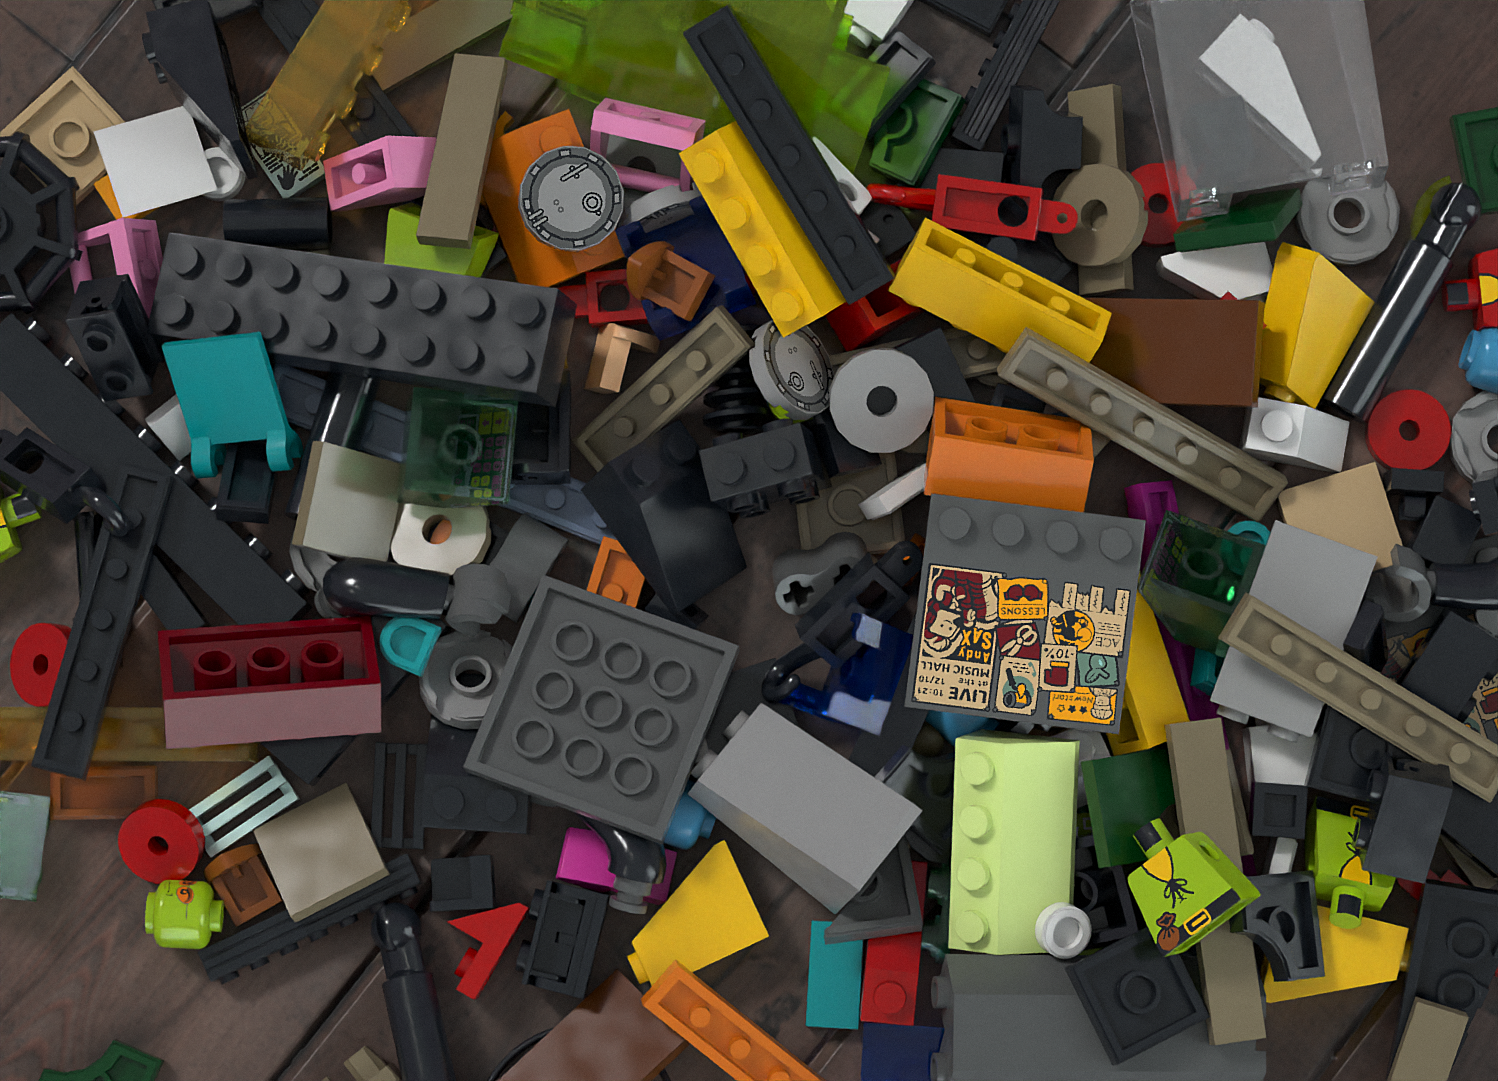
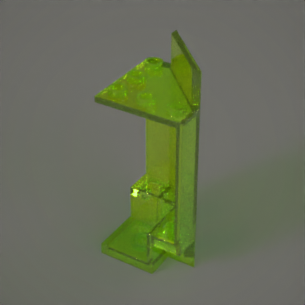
M514 0L510 12L513 17L499 52V57H504L509 61L557 78L558 89L600 104L605 98H610L706 120L703 138H705L714 131L736 120L687 42L683 32L730 3L811 138L815 136L852 174H854L891 70L889 67L846 52L849 42L848 38L852 29L851 25L854 19L853 15L846 13L849 0Z

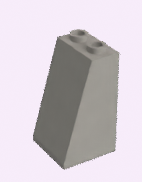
M1275 520L1248 594L1339 649L1344 650L1343 642L1355 620L1378 556ZM1231 646L1228 648L1210 701L1220 704L1217 714L1243 724H1247L1249 716L1270 723L1267 729L1268 733L1296 743L1300 734L1312 737L1324 702Z
M763 703L757 707L751 716L743 710L736 716L722 734L729 740V743L719 755L709 749L691 772V775L698 780L688 792L689 796L834 914L861 890L922 812L915 804Z

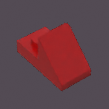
M515 903L447 921L483 943L478 951L469 947L460 961L454 974L462 979L456 990L473 1000L479 998L530 910L529 906L524 903Z

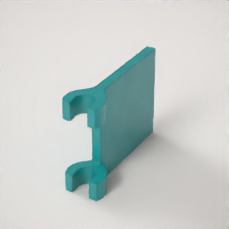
M261 332L164 343L162 350L191 438V466L196 479L212 478L218 475L216 466L224 465L227 451L224 443L267 439L266 453L270 469L272 471L291 470L294 467L292 458L303 455V445L299 435L288 424Z

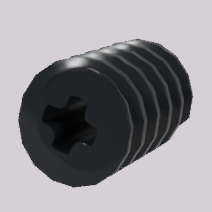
M739 324L751 339L755 330L762 326L757 324ZM748 352L711 386L717 390L703 395V404L717 410L703 416V425L729 434L737 432L743 434L763 433L761 426L753 424V419L768 414V408L753 403V398L761 396L762 393L757 384L754 383Z

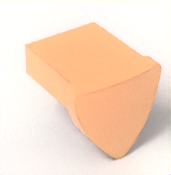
M614 323L601 326L598 331L584 389L603 395L619 392L629 350L635 349L657 353L661 339Z

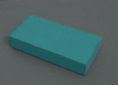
M811 920L805 1026L858 1029L863 940L825 945L824 930L833 922Z

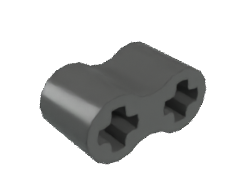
M523 513L515 523L499 552L489 565L499 569L506 576L507 591L511 594L509 612L502 615L516 624L529 609L530 600L535 595L542 575H550L569 543L567 538L527 513Z
M840 532L830 536L821 546L815 549H791L781 553L775 559L772 567L776 602L780 608L789 614H806L868 553L863 539L855 533ZM870 584L867 587H865L858 595L865 592V590L870 586Z

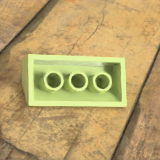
M985 729L956 738L948 948L994 955L1048 953L1041 948L1036 940V921L1041 912L1049 905L1058 902L1073 905L1080 740Z

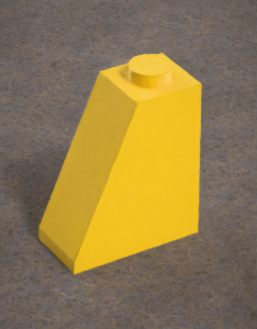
M1282 242L1277 251L1264 308L1263 322L1267 326L1263 329L1259 382L1266 387L1263 394L1268 399L1296 403L1315 409L1375 302L1323 255Z
M725 840L711 848L632 941L636 952L627 957L640 985L650 981L651 986H653L675 959L688 970L694 972L769 937Z
M1317 905L1325 977L1274 982L1270 963L1265 954L1263 955L1259 973L1266 993V1002L1268 1003L1397 980L1399 971H1406L1411 941L1406 940L1409 928L1362 917L1361 925L1357 928H1340L1329 921L1330 908Z

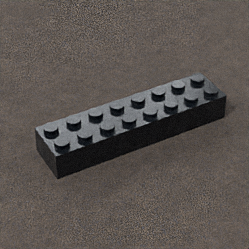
M169 232L146 333L165 343L261 332L270 363L556 407L577 304L556 288Z

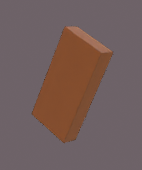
M158 766L90 767L86 781L50 772V820L126 819L141 803L158 799Z

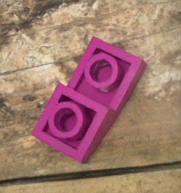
M568 828L555 879L599 893H606L608 891L618 893V890L613 887L615 875L607 870L609 859L603 842L591 830ZM665 849L667 866L664 881L660 884H653L651 895L644 896L643 901L655 905H660L667 901L677 852Z

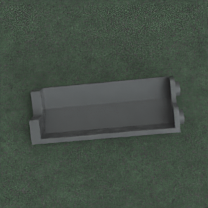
M945 954L940 976H934L932 979L931 1001L934 1009L941 1010L945 1031L939 1053H933L931 1056V1081H1263L1266 1074V1051L1257 1050V1039L1209 1045L1206 1019L1118 1065L1112 1066L1065 970V967L1089 955H1077L1072 958L1061 959L1053 955ZM1180 956L1203 1002L1197 956ZM1256 963L1263 1017H1266V993Z

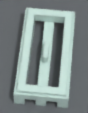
M269 755L189 810L195 815L203 828L206 852L210 858H215L253 832L254 829L260 827L300 800V798L272 756ZM267 771L270 773L272 779L206 824L202 823L200 820L201 816ZM277 788H280L284 796L215 842L211 833Z

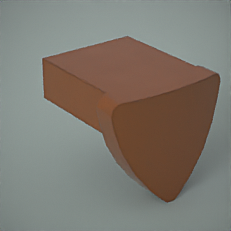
M665 241L647 244L633 253L627 261L626 270L628 287L633 297L643 303L649 299L691 322L716 275L673 253L674 246Z
M258 843L244 845L219 855L203 871V876L207 883L212 882L220 899L224 901V906L236 927H240L284 902L260 857L263 853Z

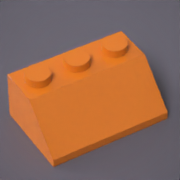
M569 109L522 126L494 139L492 143L482 196L496 231L499 233L498 236L508 256L507 258L517 283L552 287L583 275L585 272H590L616 262L627 255L616 227L598 245L579 252L557 250L540 243L524 225L518 208L520 184L527 168L547 151L562 146L584 147Z
M935 397L924 474V495L931 496L932 493L1084 512L1094 463L1091 428L1069 417Z

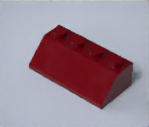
M370 616L157 631L166 749L237 743L248 744L288 739L299 740L314 737L381 732V681Z

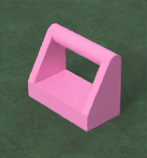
M605 98L594 109L590 150L602 155L606 159L609 136L611 134L683 151L703 139L706 120ZM682 159L680 178L610 163L617 171L622 187L648 193L671 185H680L682 192L694 190L692 186L694 180Z
M120 218L78 233V247L83 253L80 261L75 260L69 266L74 294L81 281L93 280L87 247L111 242L117 275L129 274L147 316L150 318L163 261L156 221Z

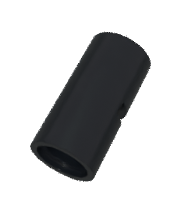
M328 197L282 198L281 200H273L272 198L225 200L223 206L224 240L288 250L331 249L333 220Z

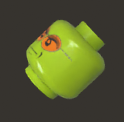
M165 880L160 883L156 892L148 893L145 910L146 934H154V939L159 946L165 948L201 949L205 948L210 942L212 932H222L224 901L214 900L213 889L209 883L204 881Z

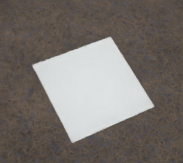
M183 106L94 131L122 217L217 190L193 118Z

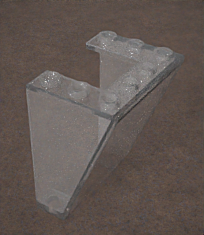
M1129 0L1177 222L1228 214L1232 194L1326 177H1331L1328 186L1330 196L1382 187L1389 162L1364 0Z

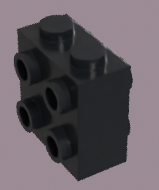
M787 418L763 425V433L744 438L743 433L737 432L714 438L712 440L713 447L699 450L711 502L733 514L739 513L741 519H746L770 512L769 504L789 499L790 505H799L819 499V490L832 487V483L828 477L814 432L801 423L794 424L793 419Z

